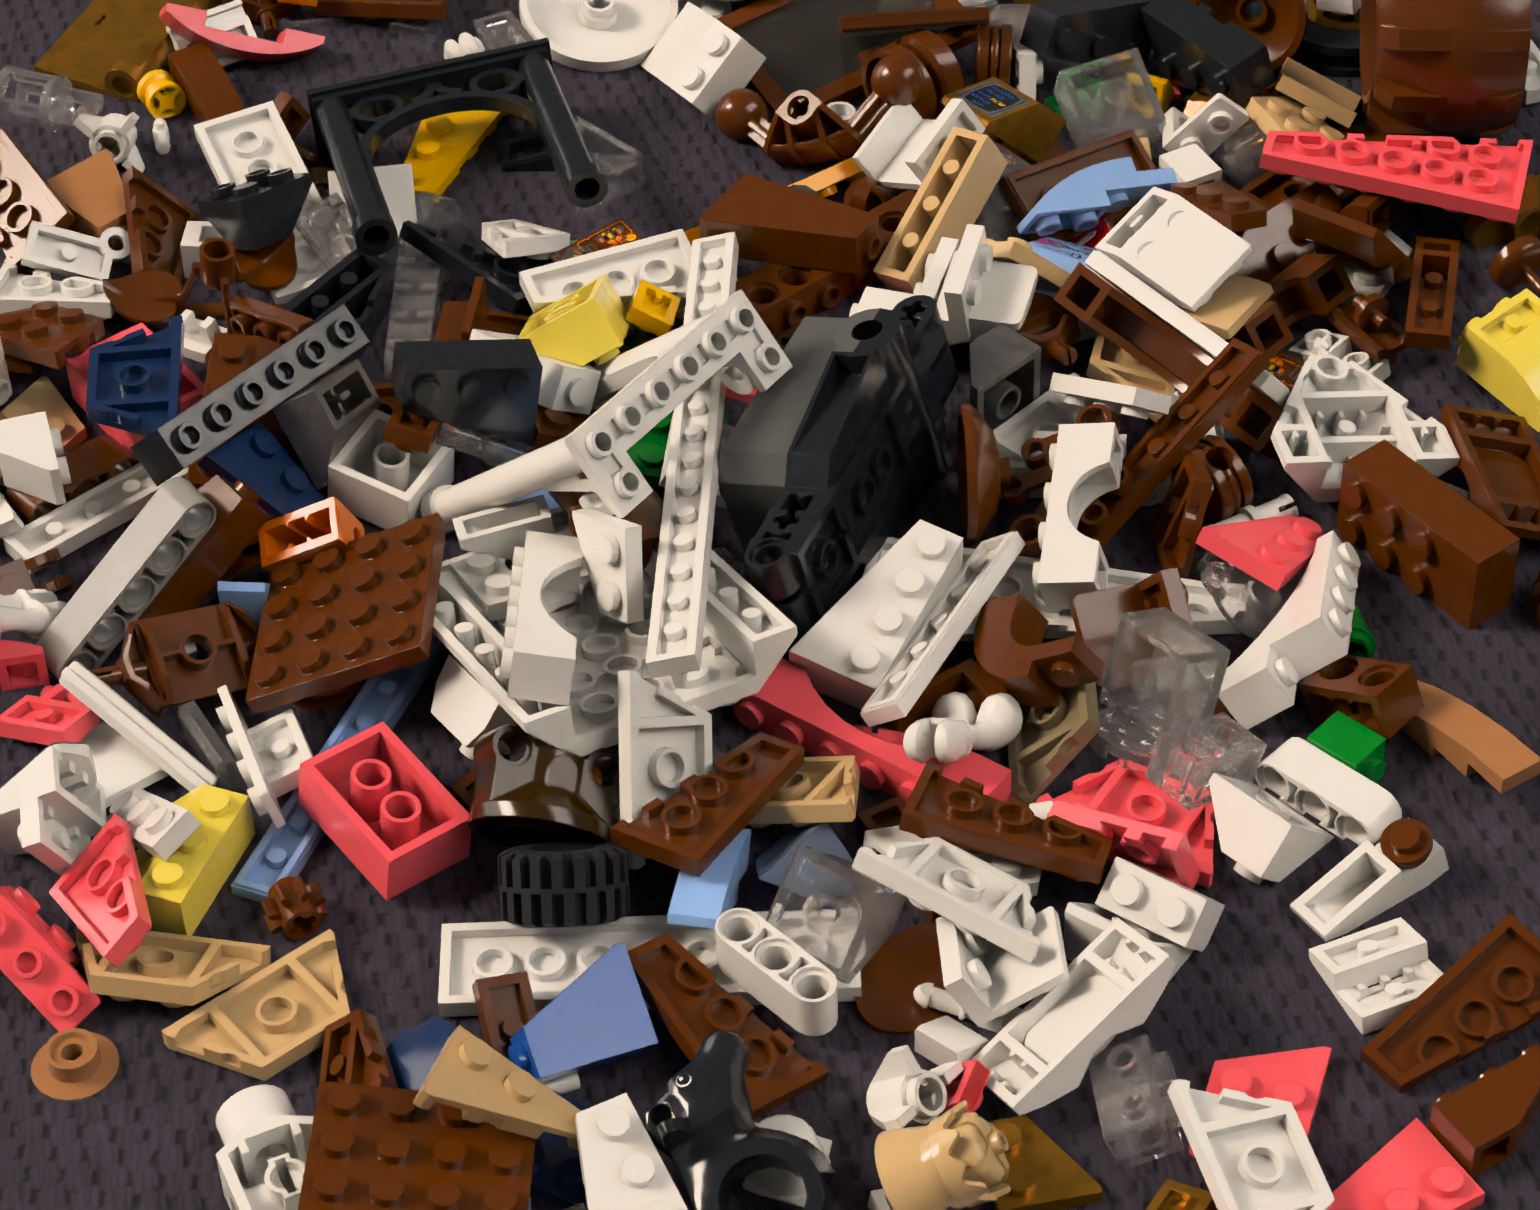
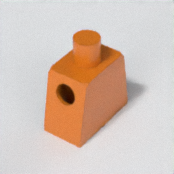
M334 496L269 520L258 531L262 568L272 572L278 564L293 560L297 564L314 558L322 549L331 546L337 549L347 547L348 542L365 535L363 525Z

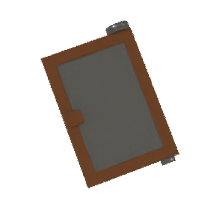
M758 0L717 18V20L741 36L767 58L748 85L761 96L767 109L774 115L785 99L797 90L811 92L825 105L832 102H845L865 93L861 73L865 57L914 30L902 29L841 34L839 32L838 15L963 6L958 0ZM978 24L919 29H927L933 32L954 52L976 42Z

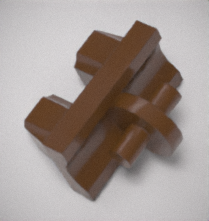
M1375 293L1367 297L1363 294L1358 295L1346 306L1335 307L1327 313L1326 320L1339 330L1338 334L1350 336L1351 345L1358 346L1376 362L1388 359L1389 365L1395 363L1398 352L1411 347L1403 345L1405 329L1387 315L1389 302L1381 294Z

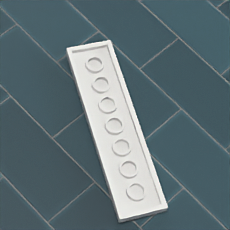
M857 908L755 912L832 971L837 980L838 1002L855 1001V996L862 997ZM667 915L629 916L610 923L577 927H525L513 925L506 921L442 924L438 990L440 1017L478 1016L472 990L475 980L524 971L528 973L534 1001L544 1000L546 1006L613 945L624 942L627 951L664 933H668L717 975L715 982L732 996L736 997L739 994L751 1005L763 1004L719 969L715 929L668 924ZM644 999L647 1009H651V1007Z

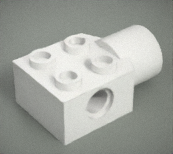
M256 1085L243 1089L226 1100L216 1115V1127L224 1143V1147L216 1153V1159L224 1196L230 1210H298L314 1116L296 1115L287 1094L277 1086Z

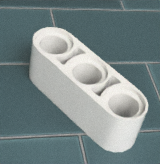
M1291 737L1259 763L1254 771L1259 787L1262 789L1269 788L1280 795L1279 800L1303 815L1306 812L1320 820L1319 825L1343 840L1347 837L1358 845H1361L1365 840L1374 845L1380 840L1384 829L1389 824L1402 818L1401 807L1390 792L1299 737Z
M729 909L717 918L715 923L717 963L719 969L792 1028L804 1035H824L836 1026L838 1020V989L836 976L830 969L757 913L749 909Z

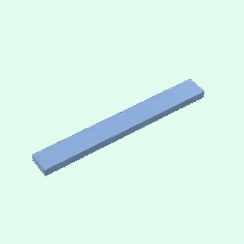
M433 632L428 660L367 679L318 754L382 721L393 730L446 648ZM299 789L292 792L281 809L286 825L277 829L274 822H272L231 884L232 894L258 902L268 898L269 889L275 882L284 877H297L320 843L325 832L298 803Z

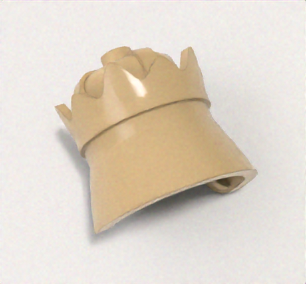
M966 1100L933 1119L927 1126L899 1128L879 1133L874 1148L876 1168L883 1190L894 1210H945L948 1207L952 1210L965 1207L972 1208L981 1203L995 1201L997 1197L1011 1191L1010 1186L1007 1183H1003L1006 1181L1010 1169L1005 1157V1152L1009 1150V1144L1004 1133L1001 1130H997L993 1123H988L978 1116L976 1112L964 1113L968 1108Z

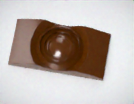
M1296 198L1292 207L1296 236L1300 239H1311L1315 247V254H1338L1341 262L1367 270L1392 283L1405 281L1412 276L1413 261L1378 228Z
M1446 403L1441 410V421L1446 427L1460 456L1456 467L1461 469L1466 477L1470 502L1517 537L1540 540V447L1525 417Z

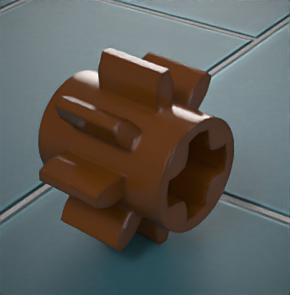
M301 876L284 877L271 886L268 898L261 900L266 913L263 917L272 935L283 930L290 939H305L319 929L321 918L328 916L324 905L326 898L317 881L306 886Z

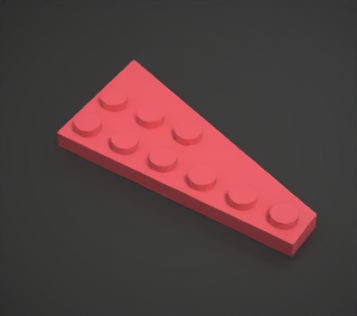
M1269 130L1259 168L1271 170L1279 175H1295L1313 179L1320 184H1336L1354 188L1366 194L1377 193L1395 197L1407 203L1418 202L1441 207L1448 212H1464L1482 216L1493 222L1505 221L1516 224L1534 140L1519 139L1517 146H1497L1496 138H1480L1479 144L1464 145L1460 144L1453 137L1387 135L1385 142L1365 141L1364 134L1348 133L1345 140H1328L1320 132Z

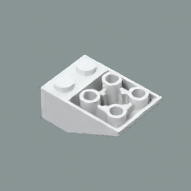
M1153 187L1095 246L1096 250L1106 255L1164 298L1177 306L1193 312L1206 304L1211 299L1213 292L1230 275L1236 273L1241 268L1243 261L1255 250L1251 244L1180 195L1157 187Z

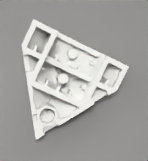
M1317 336L1308 359L1302 367L1270 437L1284 470L1315 502H1339L1343 462L1384 439L1435 477H1439L1458 465L1460 456L1443 424L1433 417L1423 420L1407 408L1409 400L1354 361L1346 364L1340 358L1330 354L1331 345Z

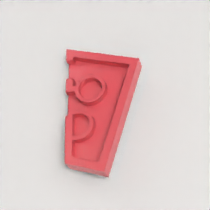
M1286 515L1206 526L1202 528L1195 543L1275 591H1278L1308 567L1314 553L1316 541L1325 533L1322 532L1319 524L1309 518Z
M1055 800L1047 815V818L1056 815L1114 840L1109 860L1114 861L1117 856L1135 862L1192 890L1201 876L1186 833L1098 811L1080 802L1071 804Z

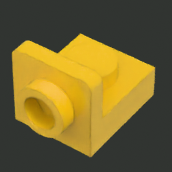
M641 279L626 307L628 312L625 320L635 324L637 328L646 333H654L658 336L664 335L670 331L681 298Z

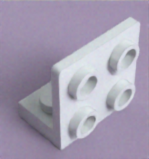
M1052 906L1035 914L1036 923L1032 929V935L1041 939V945L1032 963L988 940L984 941V938L981 936H972L962 932L953 921L943 916L935 919L944 988L977 1027L997 1017L1007 1015L1014 1008L1042 993L1054 990L1059 984L1068 980L1069 972L1059 914Z

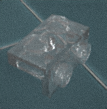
M337 192L301 210L295 227L328 271L357 248L351 231L353 222L347 205ZM383 253V254H380V255H377V256H379L380 258H382V257L386 256V253Z

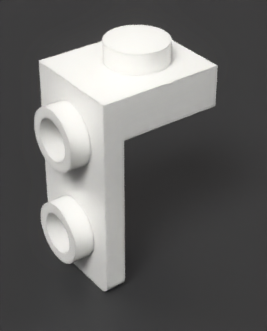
M1217 93L1191 117L1172 107L1162 116L1163 149L1170 152L1196 143L1209 156L1249 120V113L1221 93Z

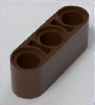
M110 435L98 436L59 456H66L71 483L63 485L66 503L140 463L139 460ZM8 488L5 494L7 502L26 525L64 505H55L12 488Z

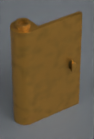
M94 0L34 65V72L94 93L137 102L139 98L136 91L140 79L150 71L165 70L169 65L167 54L175 51L169 33L167 34L165 29L167 25L159 19L160 10L164 5L169 2L196 9L209 10L220 6L222 0Z

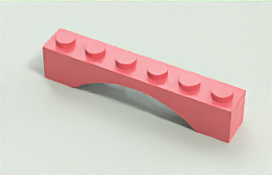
M781 658L758 693L740 699L737 703L733 704V715L746 728H760L777 738L803 746L805 752L815 757L855 755L860 770V783L870 790L881 789L895 797L901 795L906 803L927 761L919 763L911 760L906 755L902 745L889 743L866 734L842 720L824 703L816 692L806 669ZM971 751L966 758L949 764L940 763L937 758L928 760L943 767V777L957 783H961L965 777L984 785L983 794L1002 802H1006L1011 797L1012 770L980 754Z

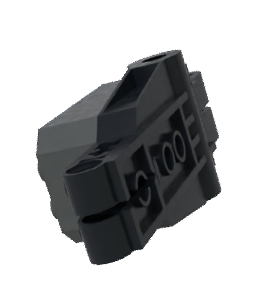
M912 296L899 302L893 310L882 308L867 309L855 313L848 318L805 316L783 350L793 367L766 391L760 393L758 390L721 448L718 474L719 492L726 503L732 519L734 532L738 535L743 548L745 563L754 587L797 626L798 635L795 639L803 637L840 600L861 563L868 564L885 544L887 538L891 537L919 503L925 492L939 484L946 475L948 466L939 441L946 430L944 418L947 412L943 405L955 387L959 374L948 340L946 339L947 336L935 299L930 296Z

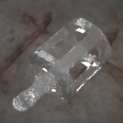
M8 65L0 71V121L12 123L14 120L43 126L48 131L57 132L65 124L74 126L75 119L81 113L97 115L104 109V97L102 94L75 89L69 78L65 76H54L24 70L12 65ZM10 80L16 83L15 99L5 97L6 88ZM28 95L41 96L40 104L27 102ZM75 103L83 104L74 111Z

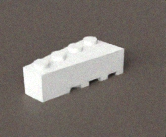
M920 519L789 650V662L806 669L816 691L862 710L960 572L963 560L964 538Z

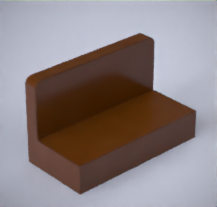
M475 277L469 302L444 301L433 341L470 340L472 328L486 330L489 312L485 277Z

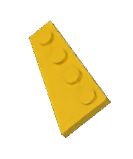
M461 111L422 120L404 164H412L415 201L436 202L460 173V168L475 155L478 151V146L487 136L494 132L497 128V123L504 115L507 116L508 113L497 111Z

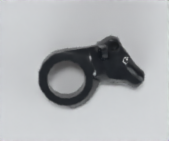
M719 1029L710 1032L705 1037L693 1061L669 1080L659 1100L648 1107L643 1113L644 1126L654 1146L670 1157L680 1170L694 1210H727L730 1195L738 1183L752 1172L770 1167L788 1170L804 1181L807 1195L804 1210H832L827 1185L836 1172L823 1152L806 1139L780 1130L757 1127L754 1124L751 1101L746 1085V1073L750 1064L749 1051L743 1040L732 1031Z

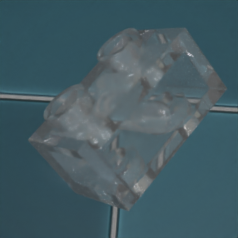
M1144 1034L1107 1047L1091 1059L1088 1067L1103 1139L1121 1168L1135 1167L1184 1150L1179 1128L1182 1125L1167 1093L1171 1082L1177 1080L1173 1063L1167 1051L1158 1053L1148 1034Z

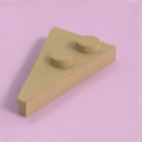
M460 1025L447 1039L412 1102L419 1108L429 1110L435 1102L459 1108L462 1111L463 1120L475 1123H490L497 1129L538 1139L543 1132L567 1137L568 1148L579 1150L575 1119L576 1113L581 1112V1110Z

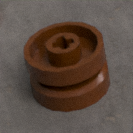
M916 28L893 41V43H889L865 57L861 67L862 84L866 98H868L873 92L871 87L872 71L882 58L891 54H905L915 59L923 70L925 83L921 95L911 105L923 119L936 120L946 107L940 103L944 95L964 88V79L960 65L952 50L939 36L927 29Z

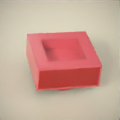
M977 1059L962 1062L961 1065L964 1070L951 1083L945 1085L947 1103L942 1113L938 1116H941L963 1100H966L968 1108L964 1113L975 1112L983 1101V1089L991 1071Z

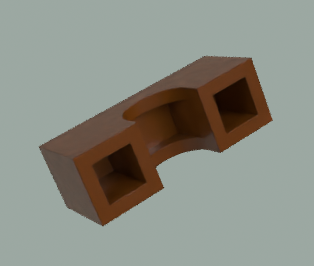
M1304 254L1267 283L1271 284L1274 293L1231 339H1225V341L1229 343L1233 338H1236L1263 352L1268 359L1274 356L1294 340L1288 327L1289 325L1308 316L1326 315L1355 292L1338 254Z

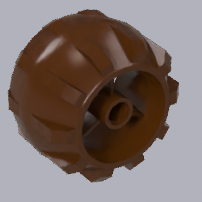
M1361 0L1360 85L1363 112L1367 115L1369 122L1383 136L1453 137L1454 139L1496 138L1514 127L1525 92L1531 39L1532 0Z

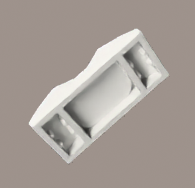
M1117 918L1068 965L1069 978L1067 981L1059 984L1054 990L1035 997L971 1059L979 1060L991 1071L985 1086L1019 1116L1044 1107L1078 1088L1091 1059L1101 1053L1117 1034L1144 1024L1165 990L1176 963L1167 953Z

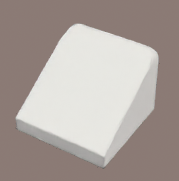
M948 1015L921 1024L914 1031V1051L939 1066L958 1060L960 1063L969 1061L989 1043L988 1039Z

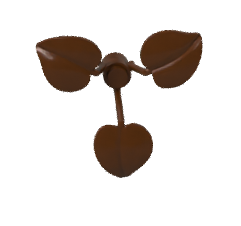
M292 232L290 237L256 251L235 250L233 243L224 238L207 239L200 245V262L192 263V272L183 290L181 283L176 277L170 273L157 270L136 272L117 279H103V290L106 297L111 300V306L121 316L138 324L142 322L144 325H155L168 322V318L176 315V304H183L187 301L200 276L207 288L214 291H222L228 334H234L230 327V318L232 317L229 307L231 283L234 280L236 283L246 281L252 289L259 291L277 290L289 285L297 274L295 235ZM211 349L205 357L206 371L208 370Z

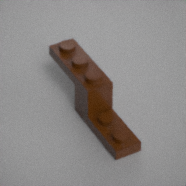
M1416 236L1403 345L1423 349L1449 350L1460 240Z

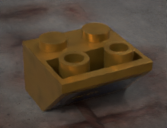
M991 77L944 95L940 102L947 106L952 98L963 99L986 129L982 134L988 135L996 147L1000 148L1002 145L1001 150L1021 162L1026 155L1038 162H1042L1067 121L1046 106L996 77Z

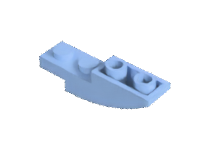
M1131 156L1094 164L1073 173L1050 189L1020 222L1017 230L1019 235L1037 233L1039 236H1047L1058 230L1074 229L1076 232L1087 231L1099 223L1098 220L1105 212L1113 213L1125 207L1135 206L1153 187L1167 191L1171 190V184L1178 183L1173 168L1136 171Z

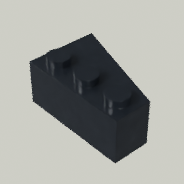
M1153 0L1141 8L1155 57L1154 66L1160 78L1213 97L1217 93H1221L1238 105L1276 81L1267 46L1233 22L1229 21L1224 25L1210 16L1213 14V9L1203 3L1197 7L1188 0Z
M356 248L281 309L313 319L315 324L345 304L371 342L393 303L394 265L377 255H367ZM370 342L338 364L343 366L356 359L360 360Z
M530 339L395 342L391 383L402 411L533 446L543 367Z

